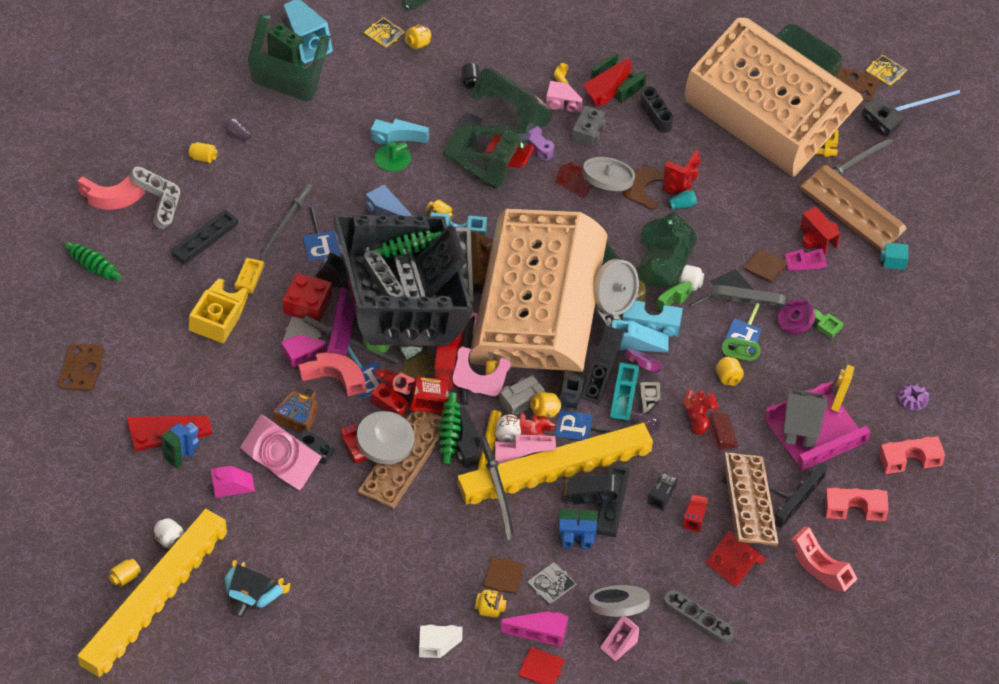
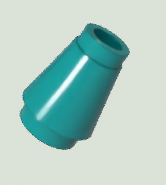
M687 189L669 199V204L672 206V209L693 207L694 204H697V199L694 191Z

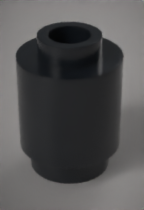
M474 63L464 65L462 67L464 85L467 89L478 88L481 83L479 66Z

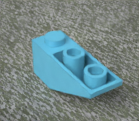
M612 320L613 328L625 331L620 350L632 348L638 351L668 352V335L633 321Z

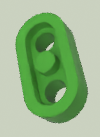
M728 337L722 344V351L729 357L753 361L760 354V346L755 341ZM729 344H735L736 348L730 349ZM753 347L754 353H749L747 348Z

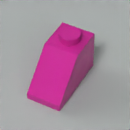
M296 335L281 342L282 354L292 369L300 364L316 359V354L327 353L326 342L311 337Z
M233 466L211 469L215 498L255 492L252 474Z

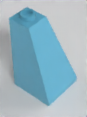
M293 0L284 4L290 29L304 39V42L297 47V52L302 62L307 63L333 52L328 23L301 0Z

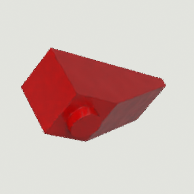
M629 57L583 84L587 96L596 107L607 104L616 94L617 88L623 84L633 68Z

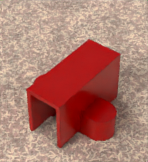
M817 207L804 212L800 229L805 233L802 246L806 249H812L816 246L819 249L823 248L825 255L828 241H830L837 249L841 234L838 231L837 224L830 222Z

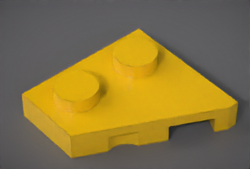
M848 364L845 370L841 369L836 383L838 390L831 409L837 412L840 409L855 368Z

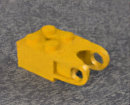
M219 278L208 290H205L189 315V331L224 344L240 318L248 297V289L242 288L236 293H227L223 290L225 280Z

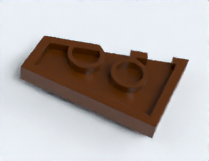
M474 232L471 234L473 285L483 290L489 263L486 247L493 240L478 232Z

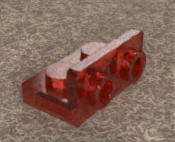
M573 162L560 167L555 181L583 199L587 197L589 189L595 187L583 177V168Z

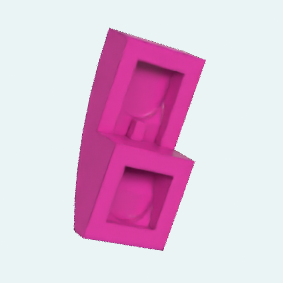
M823 248L804 253L803 249L785 254L789 270L827 267Z

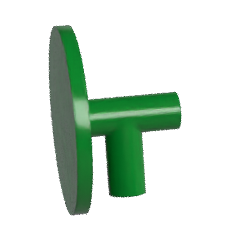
M391 141L388 145L381 147L375 154L376 164L381 169L392 172L406 168L411 161L410 152L406 149L407 144L405 142L396 144V142Z

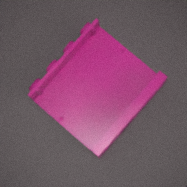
M833 381L820 384L812 390H806L807 392L826 395L828 399L819 439L816 438L813 448L803 446L804 436L797 435L795 444L785 443L783 427L786 400L777 405H771L766 409L764 420L801 471L860 446L869 440L870 430L867 426L859 429L842 405L838 412L831 409L835 399L832 393Z

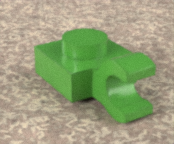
M814 309L816 317L813 324L817 325V330L832 339L843 328L844 323L829 313L824 316Z

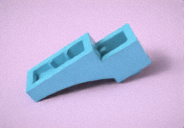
M376 119L371 128V140L378 144L383 143L387 145L391 141H415L427 144L429 128L395 119L393 124Z

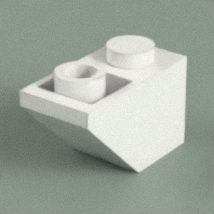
M432 624L420 626L419 657L441 658L462 641V627L454 625L435 626Z

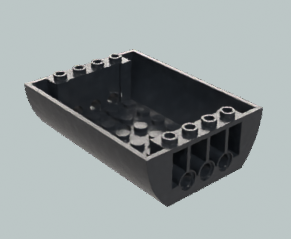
M334 214V230L358 326L363 337L370 345L447 346L459 336L469 322L473 308L461 269L431 298L426 296H420L419 298H409L408 296L389 297L382 294L363 264L366 252L381 248L384 242L389 246V240L391 239L396 244V237L400 236L401 242L405 241L404 234H407L408 239L411 240V233H415L416 238L419 237L418 232H422L423 236L427 235L426 231H430L432 234L442 233L447 228L445 217ZM418 245V252L415 251L414 247H411L414 260L425 250L422 248V245ZM403 249L404 254H408L407 249ZM389 253V258L381 255L400 284L393 253Z

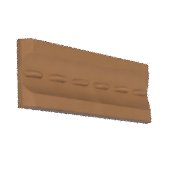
M827 165L822 166L799 187L800 190L879 251L884 250L886 243H893L907 229L904 223Z
M413 410L406 419L414 431L412 451L404 460L398 463H377L358 490V493L394 509L440 441L439 433L441 431H439V425H442L440 423L442 417L434 413Z
M725 452L724 468L736 541L778 546L763 457Z

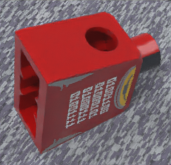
M431 374L417 377L410 410L442 414V411L446 410L443 408V405L448 401L449 396L445 381L434 379Z

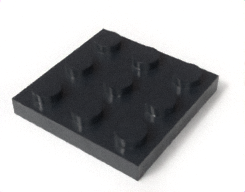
M451 225L414 260L424 294L428 298L437 294L439 289L446 282H449L452 276L462 269L466 263L456 228Z

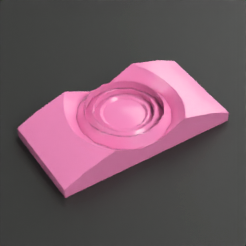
M262 414L240 447L254 460L266 466L279 478L298 490L303 488L322 458L318 453Z

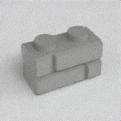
M533 375L528 378L524 377L515 385L504 387L499 392V402L510 415L516 416L531 408V399L534 398L536 393L545 392L540 383L538 384Z

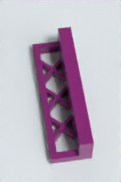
M341 287L335 307L327 353L346 356L355 310L353 302L345 300L347 288Z

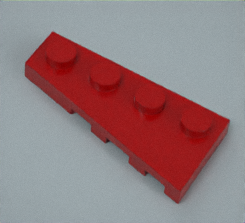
M208 416L127 417L135 451L162 446L161 435L178 423L185 426L192 422L199 429V433L195 435L197 438L213 435Z

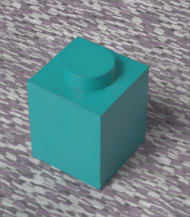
M886 243L884 250L880 252V261H883V268L906 270L908 245Z

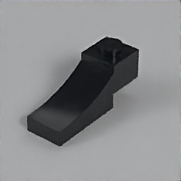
M465 406L457 410L460 412V417L458 418L461 422L462 441L458 443V451L455 453L458 462H462L464 467L468 468L479 464L480 452L477 447L480 444V435Z

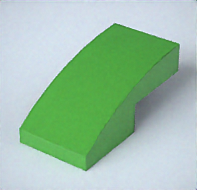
M690 281L681 283L663 293L658 298L657 310L662 312L664 305L670 306L673 302L680 305L691 294L692 283Z

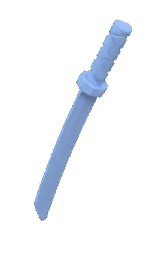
M960 90L899 106L895 109L899 111L960 93Z

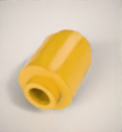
M196 142L191 144L189 156L197 161L211 163L217 157V150L214 145Z
M126 559L110 570L109 579L114 586L122 587L138 577L141 569L134 559Z

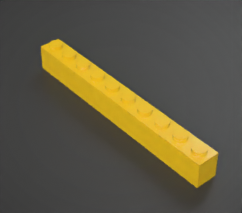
M641 423L557 447L555 450H547L501 463L498 466V471L505 493L513 494L526 487L534 488L540 483H552L557 478L564 476L572 477L582 471L590 472L596 467H607L613 462L620 460L624 462L637 455L645 456L652 451L653 440L645 424ZM487 468L458 476V488L465 505L478 504L488 498H498L490 470H487Z
M207 509L201 513L78 654V661L81 667L99 678L103 673L110 671L113 661L117 657L123 656L126 646L130 642L133 643L137 639L139 631L150 624L152 616L163 609L164 602L169 597L172 598L175 595L177 587L181 582L185 583L188 580L190 572L193 568L197 569L200 566L202 558L206 553L210 554L213 551L218 539L222 540L227 533L225 519Z

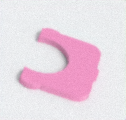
M461 347L458 350V360L453 374L454 384L458 387L469 389L474 393H482L489 396L499 395L506 373L511 366L510 360L500 358L499 366L495 372L486 376L479 375L469 366L468 357L472 349Z

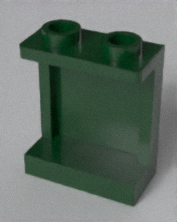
M278 22L267 30L269 60L294 77L306 68V64L299 60L297 55V47L304 42V39Z
M614 53L599 65L594 66L591 71V79L619 63V55ZM631 71L623 84L617 88L614 98L622 103L646 85V74L642 71L634 74Z

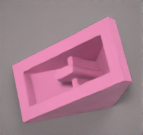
M621 616L600 648L614 661L618 660L638 642L639 627L626 616Z

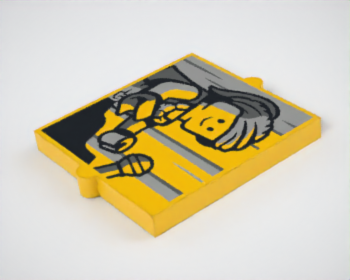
M383 17L377 23L372 24L364 34L387 48L393 42H397V39L403 36L405 31Z
M882 55L876 61H873L872 65L865 71L891 86L896 80H900V77L907 70Z

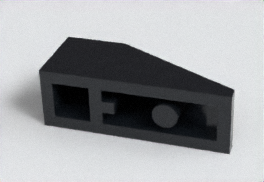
M330 252L320 264L315 277L332 282L334 287H343L349 290L342 258Z

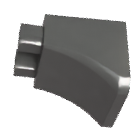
M787 389L783 427L785 443L795 444L797 435L804 436L803 446L814 447L816 438L819 439L828 402L826 395Z

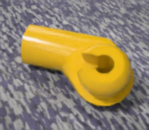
M561 63L556 68L553 76L557 82L568 84V81L565 79L568 70L567 64Z

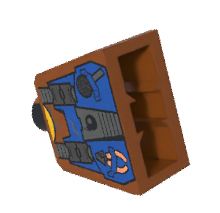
M306 389L303 394L291 392L275 409L274 422L300 433L304 429L310 431L318 411L317 401L314 399L316 396L315 392L311 389Z

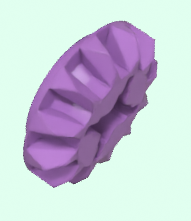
M909 383L907 386H902L898 393V400L903 407L909 410H921L929 402V393L925 391V387H919L918 383L915 386ZM911 392L914 393L915 396H917L916 400L913 396H911Z

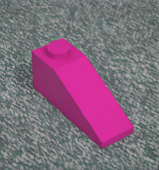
M548 611L505 618L501 622V632L562 647L568 627V616L559 612L553 613Z

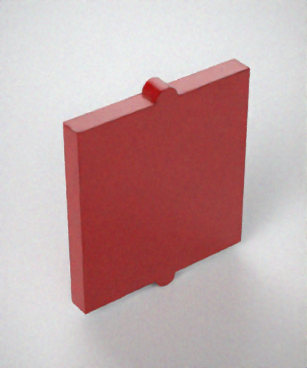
M531 647L526 659H523L524 664L518 676L539 684H555L558 676H561L560 671L565 659Z

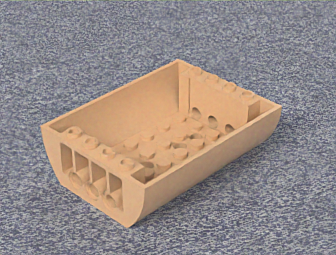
M737 18L690 70L685 88V100L688 104L792 177H795L863 100L862 96L854 89L748 18ZM742 61L746 63L744 67H738ZM753 71L760 72L756 77L750 76ZM782 89L787 91L783 96L777 94ZM794 99L801 100L798 105L791 104Z
M505 209L499 215L469 357L471 364L486 365V360L497 359L499 364L500 358L510 360V367L583 372L595 307L594 282L598 271L602 267L607 241L605 230L596 221L581 212ZM532 260H539L537 265H529ZM532 294L529 300H523L524 295ZM521 312H529V314L526 317H519Z

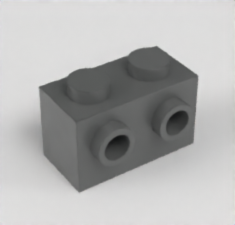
M585 106L573 128L572 141L592 147L594 142H598L601 135L600 131L604 130L607 124L605 112Z

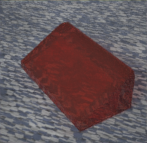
M711 411L709 419L719 450L738 447L729 415Z

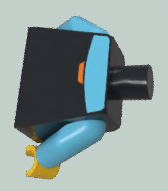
M236 560L232 562L233 567L225 576L228 597L236 601L232 613L240 617H244L248 607L258 611L260 607L266 606L282 593H287L290 589V583L282 585L284 583L283 578H280L278 585H276L272 578L246 568L244 562L242 565H239Z

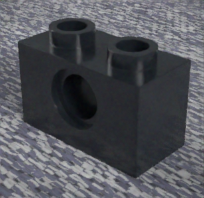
M879 94L864 107L861 114L867 123H871L879 134L889 137L902 125L905 118Z

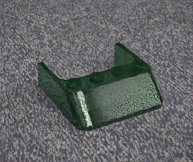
M259 15L248 56L252 81L257 85L302 101L312 100L317 90L331 36L324 35L319 37L311 66L308 68L301 67L261 52L270 15Z

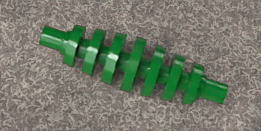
M426 231V236H423L422 232H418V238H416L415 233H411V240L408 239L407 234H404L405 241L401 242L399 236L396 237V244L391 239L389 240V246L384 242L381 248L374 249L373 251L378 252L380 255H385L386 258L390 257L389 253H393L394 257V255H397L396 251L399 250L401 255L404 254L403 249H407L408 254H412L411 247H414L416 252L419 251L418 245H422V248L425 249V243L430 245L441 232L432 234L430 231Z
M67 242L65 244V249L70 251V256L85 267L86 270L108 280L110 278L116 281L121 279L122 275L116 272V267L100 253L78 243L73 245Z
M449 393L448 401L443 405V408L446 409L442 411V416L444 417L440 419L442 425H439V431H441L439 438L442 440L439 441V446L444 447L440 448V454L444 456L443 465H451V457L456 455V450L452 448H457L458 442L456 441L459 440L460 436L457 433L461 431V427L457 426L461 422L458 418L460 417V412L457 410L460 409V404L456 402V393Z

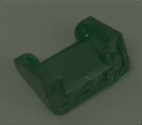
M493 68L481 70L471 94L472 98L479 101L484 96L491 97L493 93H496L517 107L515 116L520 118L521 124L518 127L523 131H529L536 126L539 128L549 124L552 111L538 97Z
M674 211L644 224L641 231V239L648 246V249L640 266L635 268L639 278V286L671 287L678 283L696 244L697 235Z

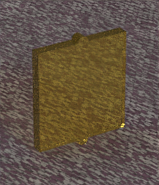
M410 349L407 358L403 360L404 364L400 372L414 378L423 377L425 374H431L434 378L436 355Z

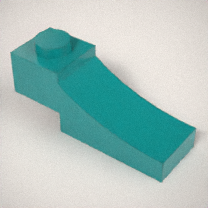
M620 363L610 419L630 421L639 366Z

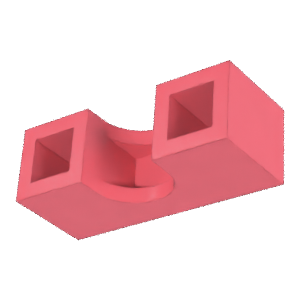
M936 436L882 444L879 457L885 474L905 471L906 458L908 457L919 459L923 468L942 466L945 453L939 437Z
M827 488L825 494L826 518L846 519L848 508L857 506L864 510L866 520L886 521L889 511L887 491L878 489Z

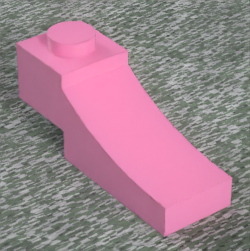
M515 435V442L495 441V460L501 464L530 453L555 450V436Z

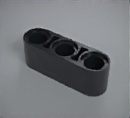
M644 87L641 90L640 98L642 108L658 131L664 133L671 131L673 113L654 87Z
M613 474L569 478L564 482L562 500L564 503L569 504V502H572L575 505L614 501L618 498L620 478Z

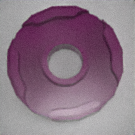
M793 300L788 302L786 307L780 309L777 319L779 326L784 332L799 334L811 327L816 316L815 310L807 301ZM800 314L797 319H792L794 315Z
M628 348L625 353L628 360L632 362L635 359V362L646 370L660 372L662 364L643 352Z

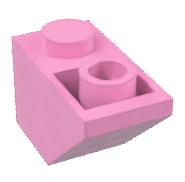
M550 81L546 107L553 110L561 109L571 113H581L582 98L569 84Z

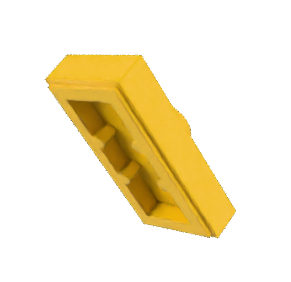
M246 258L235 283V290L239 291L242 288H247L248 293L253 294L265 266L264 261Z

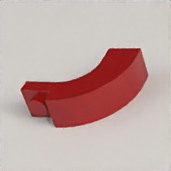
M462 331L447 346H438L434 379L445 381L447 389L454 388L453 374L457 364L458 350L463 347L465 331Z

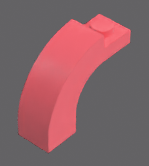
M83 176L78 180L80 194L88 198L89 205L100 209L124 208L135 203L145 194V190L134 185L129 180V176L120 184L112 187L99 186Z
M336 353L316 354V361L299 365L302 381L326 376L333 377L342 382L347 397L366 392L365 379L361 369L353 360Z
M803 527L792 538L798 551L795 554L797 560L806 571L827 587L845 592L857 580L848 562L836 561L821 549L810 527Z

